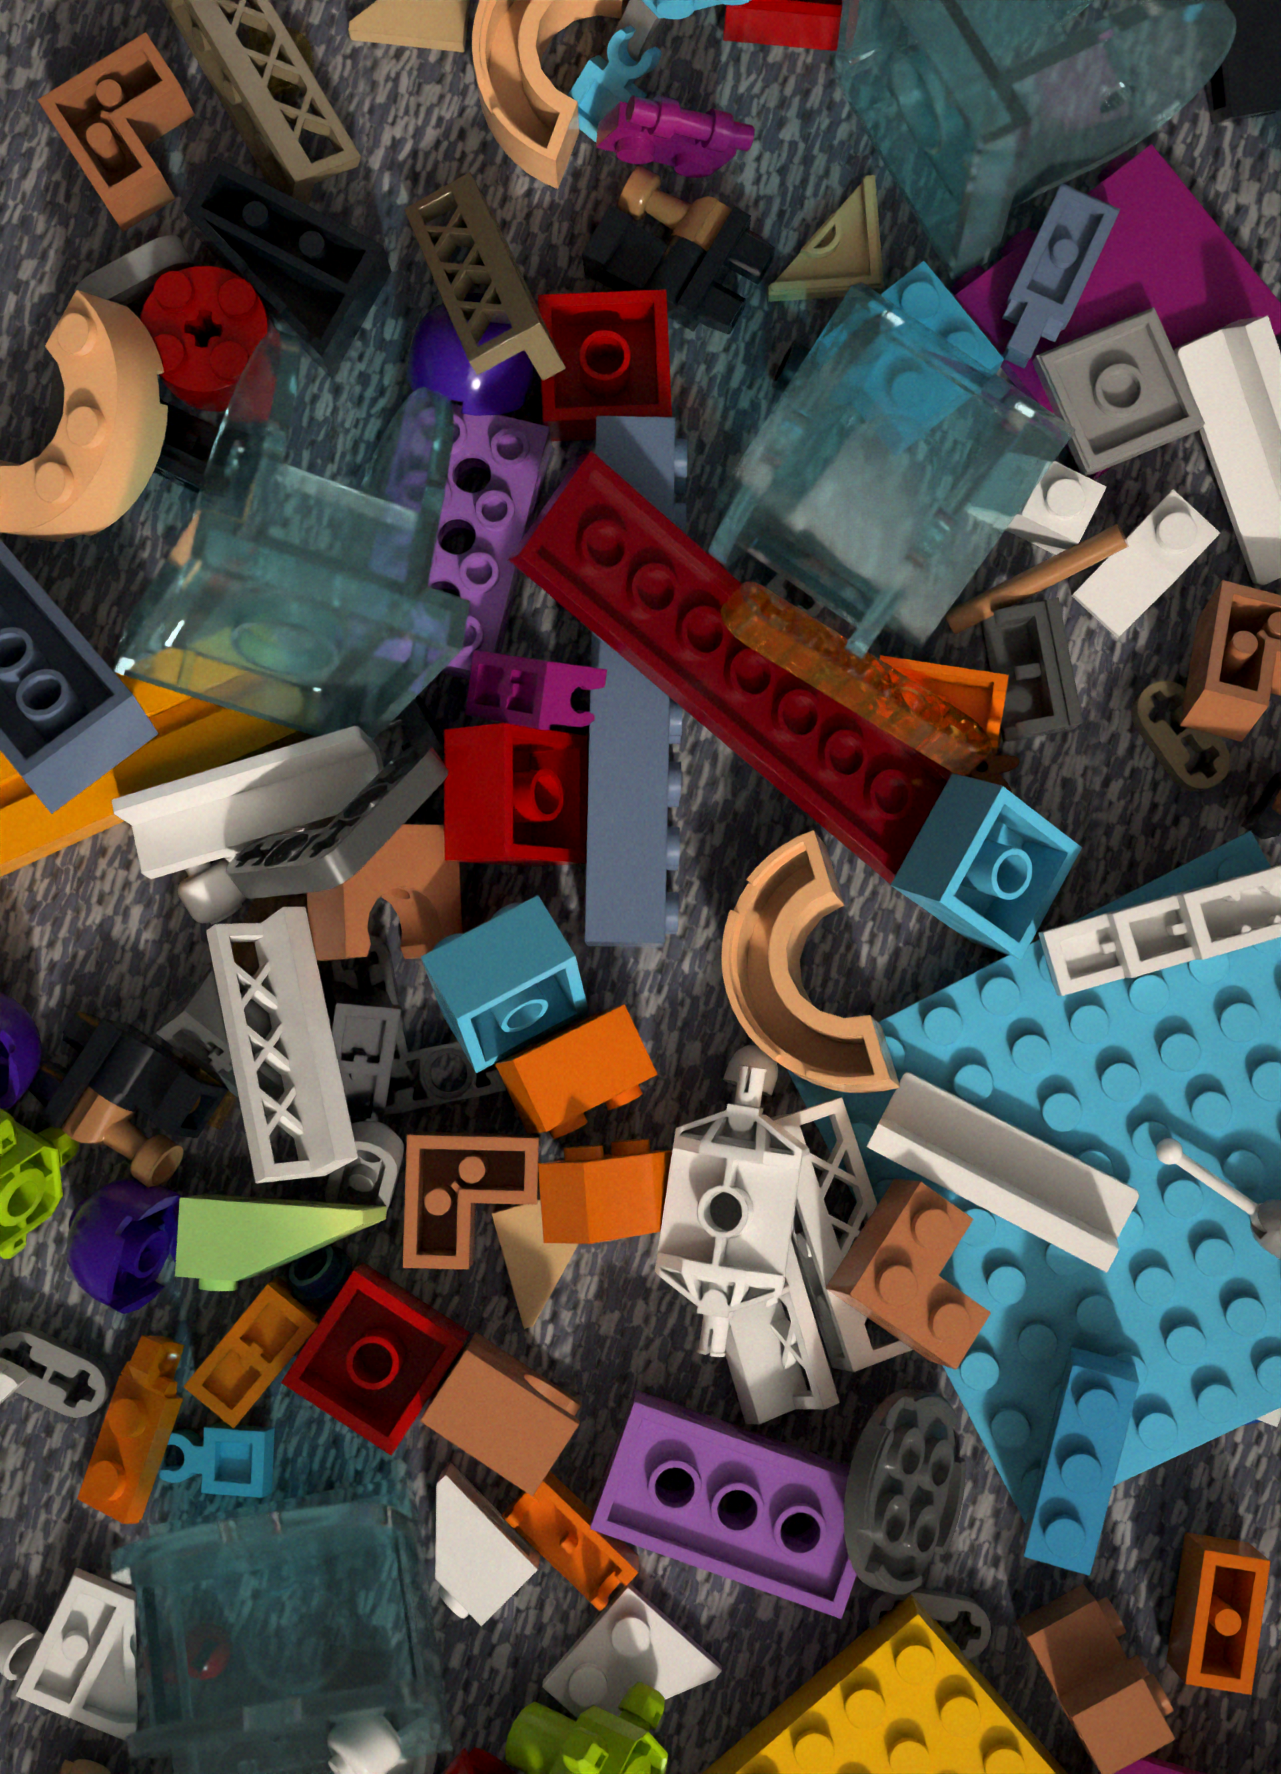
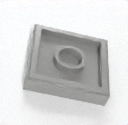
M1154 307L1036 355L1032 362L1080 473L1086 477L1194 433L1205 425Z

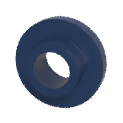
M330 1245L294 1260L289 1269V1279L292 1282L294 1295L303 1304L308 1306H317L334 1300L351 1275L352 1262L342 1249L330 1247Z

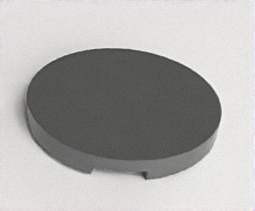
M905 1388L894 1392L875 1410L857 1444L846 1485L844 1534L848 1556L854 1571L862 1582L874 1589L901 1595L912 1592L922 1585L921 1574L930 1563L935 1553L946 1554L955 1533L964 1497L966 1460L956 1456L955 1438L952 1428L955 1427L958 1421L956 1413L950 1403L939 1394L913 1388Z

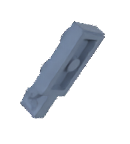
M1061 183L1005 303L1008 307L1002 319L1015 324L1016 327L1002 355L1004 360L1025 368L1041 336L1050 341H1056L1061 329H1065L1120 212L1119 208Z

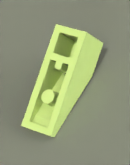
M221 1194L180 1197L175 1277L199 1278L198 1289L238 1290L239 1280L263 1275L385 1220L387 1206Z

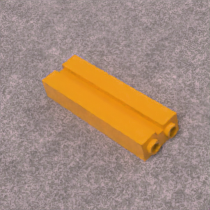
M261 608L115 673L134 695L159 734L53 814L50 813L0 750V877L123 822V819L114 814L111 801L115 798L293 745L321 733L273 623Z

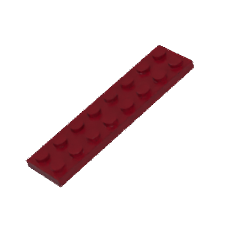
M589 451L579 456L508 560L891 884L952 773H956L595 453Z

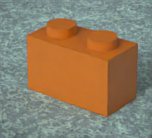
M625 1004L604 1009L495 1064L527 1133L549 1131L553 1139L571 1133L587 1124L588 1121L584 1112L602 1103H605L608 1110H612L640 1097L643 1093L639 1084L658 1075Z
M649 1139L620 1140L611 1142L612 1154L604 1155L603 1145L574 1146L564 1148V1160L538 1163L544 1243L592 1244L661 1232L672 1150L650 1151Z
M1185 1532L1166 1660L1185 1684L1252 1695L1271 1561L1249 1542Z

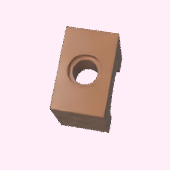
M403 824L353 877L335 888L307 893L308 922L317 961L367 957L371 945L368 933L369 914L379 897L390 903L399 916L402 929L400 948L404 959H419L421 956L432 951L434 946L445 937L462 933L459 861L444 860V825Z
M475 1332L432 1397L420 1422L533 1496L579 1426L580 1420L575 1415L581 1408L582 1402Z

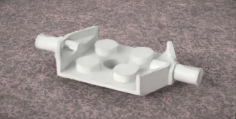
M739 1065L738 1067L739 1075L734 1103L727 1104L725 1111L685 1124L675 1130L655 1272L659 1277L698 1306L697 1313L704 1314L697 1352L703 1355L710 1353V1356L725 1357L729 1319L733 1318L734 1311L789 1292L790 1286L784 1285L802 1157L809 1155V1148L767 1115L763 1114V1108L760 1106L767 1069ZM721 1192L732 1194L739 1201L742 1208V1217L739 1224L730 1231L718 1227L711 1217L712 1201Z

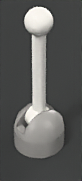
M1166 1138L1158 1143L1156 1155L1162 1163L1167 1165L1177 1164L1251 1215L1250 1229L1253 1238L1262 1248L1278 1259H1281V1200H1267L1258 1205L1185 1155L1181 1144L1177 1140Z

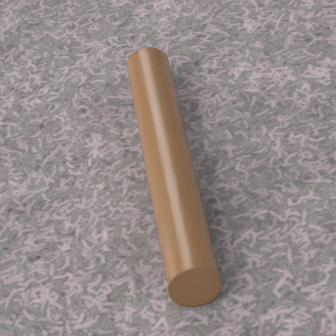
M1115 524L946 611L945 617L952 631L958 634L993 616V611L1011 607L1129 547L1127 539L1120 526Z

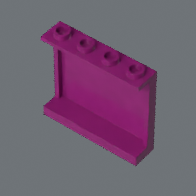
M1152 144L1134 158L1128 152H1124L1115 158L1097 176L1101 183L1087 193L1119 208L1120 212L1065 329H1061L1055 342L1041 336L1025 368L1007 360H1004L1000 366L1072 457L1071 450L1032 363L1036 355L1153 307L1157 312L1173 351L1177 347L1219 328L1247 318L1268 316L1275 338L1277 339L1281 335V303ZM1030 227L1023 229L1000 250L1003 258L987 271L981 265L974 267L951 288L954 294L953 297L1001 356L1016 327L1015 324L1002 319L1008 307L1005 303L1038 232L1034 233ZM1074 462L1070 469L1080 473L1076 462ZM1113 466L1087 477L1095 481Z

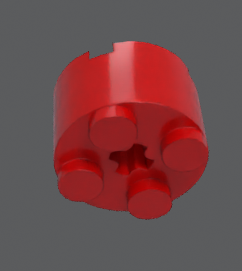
M194 266L179 271H168L156 280L154 289L144 304L140 320L151 335L162 361L164 373L158 376L175 396L185 404L199 410L224 412L234 410L246 404L245 401L268 385L277 368L279 341L264 305L249 282L229 270L214 266ZM211 333H219L221 337H210ZM209 339L208 347H201V341Z

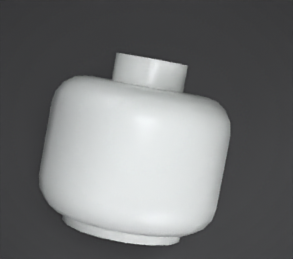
M225 858L213 863L207 862L185 869L189 877L181 881L178 886V895L192 918L199 923L210 922L211 925L218 923L243 907L242 903L246 898L226 873L229 862Z
M356 1707L328 1735L327 1745L333 1755L328 1764L335 1774H385L400 1758V1737L379 1711L374 1708Z

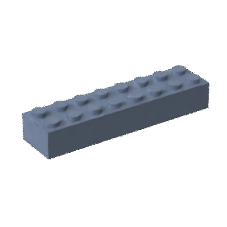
M596 416V455L686 534V503H674V493L685 494L688 439L675 438V418ZM592 632L591 667L607 669L605 688L590 690V713L595 715V719L590 723L585 943L587 946L663 948L665 934H677L679 892H666V870L678 871L680 827H667L668 807H679L681 799V762L669 761V744H680L683 708Z

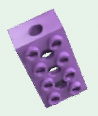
M424 400L363 646L373 658L387 660L391 657L403 665L470 680L473 650L500 654L502 652L521 571L508 558L534 521L552 448L550 427L502 415L473 416L462 414V406L442 401L440 408ZM472 473H482L490 478L488 485L478 492L469 493L458 488L462 479ZM456 533H467L475 537V542L471 549L463 554L454 555L443 550L447 539ZM452 593L460 597L458 608L448 616L438 617L428 612L431 601L439 594Z
M634 1389L591 1511L590 1529L842 1619L857 1575L848 1556L844 1534V1501L850 1470L849 1465ZM673 1467L684 1469L692 1476L691 1481L681 1490H665L656 1481L664 1470ZM733 1490L745 1491L753 1497L750 1505L738 1513L727 1512L718 1505L721 1498ZM803 1512L814 1517L812 1525L804 1533L792 1535L781 1529L784 1520L791 1514Z

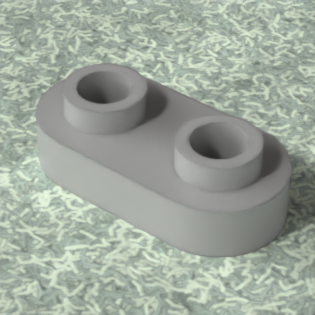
M381 1122L352 1123L358 1158L329 1174L325 1192L326 1202L387 1206L388 1211L405 1154L404 1144L390 1127Z

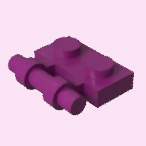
M633 95L628 103L620 101L598 123L596 148L615 152L618 159L627 163L647 164L653 161L674 166L675 171L682 176L704 178L712 175L736 155V149L748 151L754 140L755 129L753 125L734 121L733 115L730 112L712 108L706 113L680 107L679 101L674 98L657 95L650 100Z

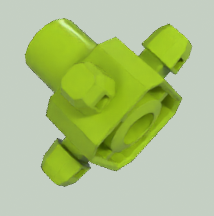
M0 1108V1257L11 1259L25 1248L27 1233L53 1215L63 1196L60 1168L76 1155L79 1149V1142L70 1139L71 1137L61 1128H54L52 1126L34 1134Z
M637 1682L628 1689L617 1708L621 1711L619 1717L592 1705L580 1714L577 1721L538 1702L528 1704L515 1719L507 1737L505 1758L509 1765L526 1774H666L668 1753L649 1733L650 1729H657L664 1711L665 1698L656 1689L642 1682Z

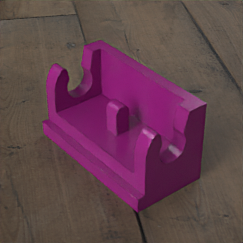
M473 650L465 715L542 730H549L550 724L583 727L592 723L595 715L581 710L575 712L570 704L571 695L578 687L585 690L605 688L607 669Z

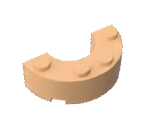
M479 0L472 30V55L482 112L488 127L504 152L529 175L558 189L579 135L578 102L554 87L541 69L542 55L555 34L572 22L597 15L621 19L629 0Z
M76 290L45 345L58 363L64 384L63 415L56 434L38 457L22 465L0 460V532L51 542H65V539L79 535L92 536L116 522L129 510L145 489L160 457L166 432L168 406L160 404L157 374L164 373L157 347L147 328L127 306L80 290Z
M812 830L788 841L768 855L746 879L749 883L740 895L734 910L729 911L723 934L721 955L723 980L728 999L739 1023L753 1042L770 1058L802 1079L821 1087L848 1093H874L900 1088L882 1026L871 1015L843 1018L818 1010L813 1006L802 985L800 958L807 936L824 916L844 906L827 846L817 833Z

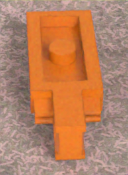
M142 1335L131 1360L125 1364L121 1375H119L77 1500L123 1524L139 1523V1520H142L183 1398L176 1395L178 1382L174 1381L173 1378L185 1345L166 1336Z

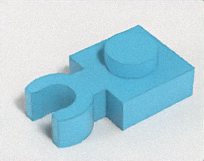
M631 25L617 31L611 37L607 48L609 63L600 55L589 59L567 95L578 102L579 129L595 142L597 139L598 123L620 101L628 103L633 95L646 98L647 94L633 83L636 78L651 72L660 61L661 50L656 46L646 50L640 62L630 57L628 43L636 31Z
M213 1423L204 1427L203 1440L196 1432L189 1429L172 1431L168 1445H176L181 1448L184 1453V1463L182 1466L173 1465L161 1469L159 1478L166 1482L178 1483L196 1474H202L201 1493L263 1498L272 1493L275 1427L236 1425L233 1429L228 1424Z

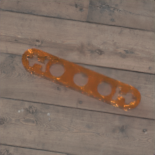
M747 581L722 606L720 612L723 622L728 630L742 643L951 772L967 776L992 753L990 738L986 735L984 729L970 716L766 587L756 582Z

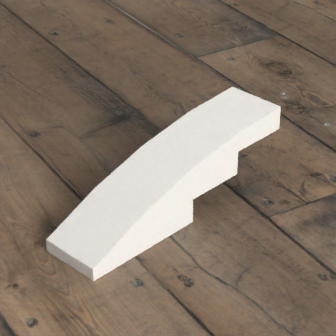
M1281 865L1038 932L1056 995L1064 996L1122 978H1134L1195 959H1207L1281 937Z

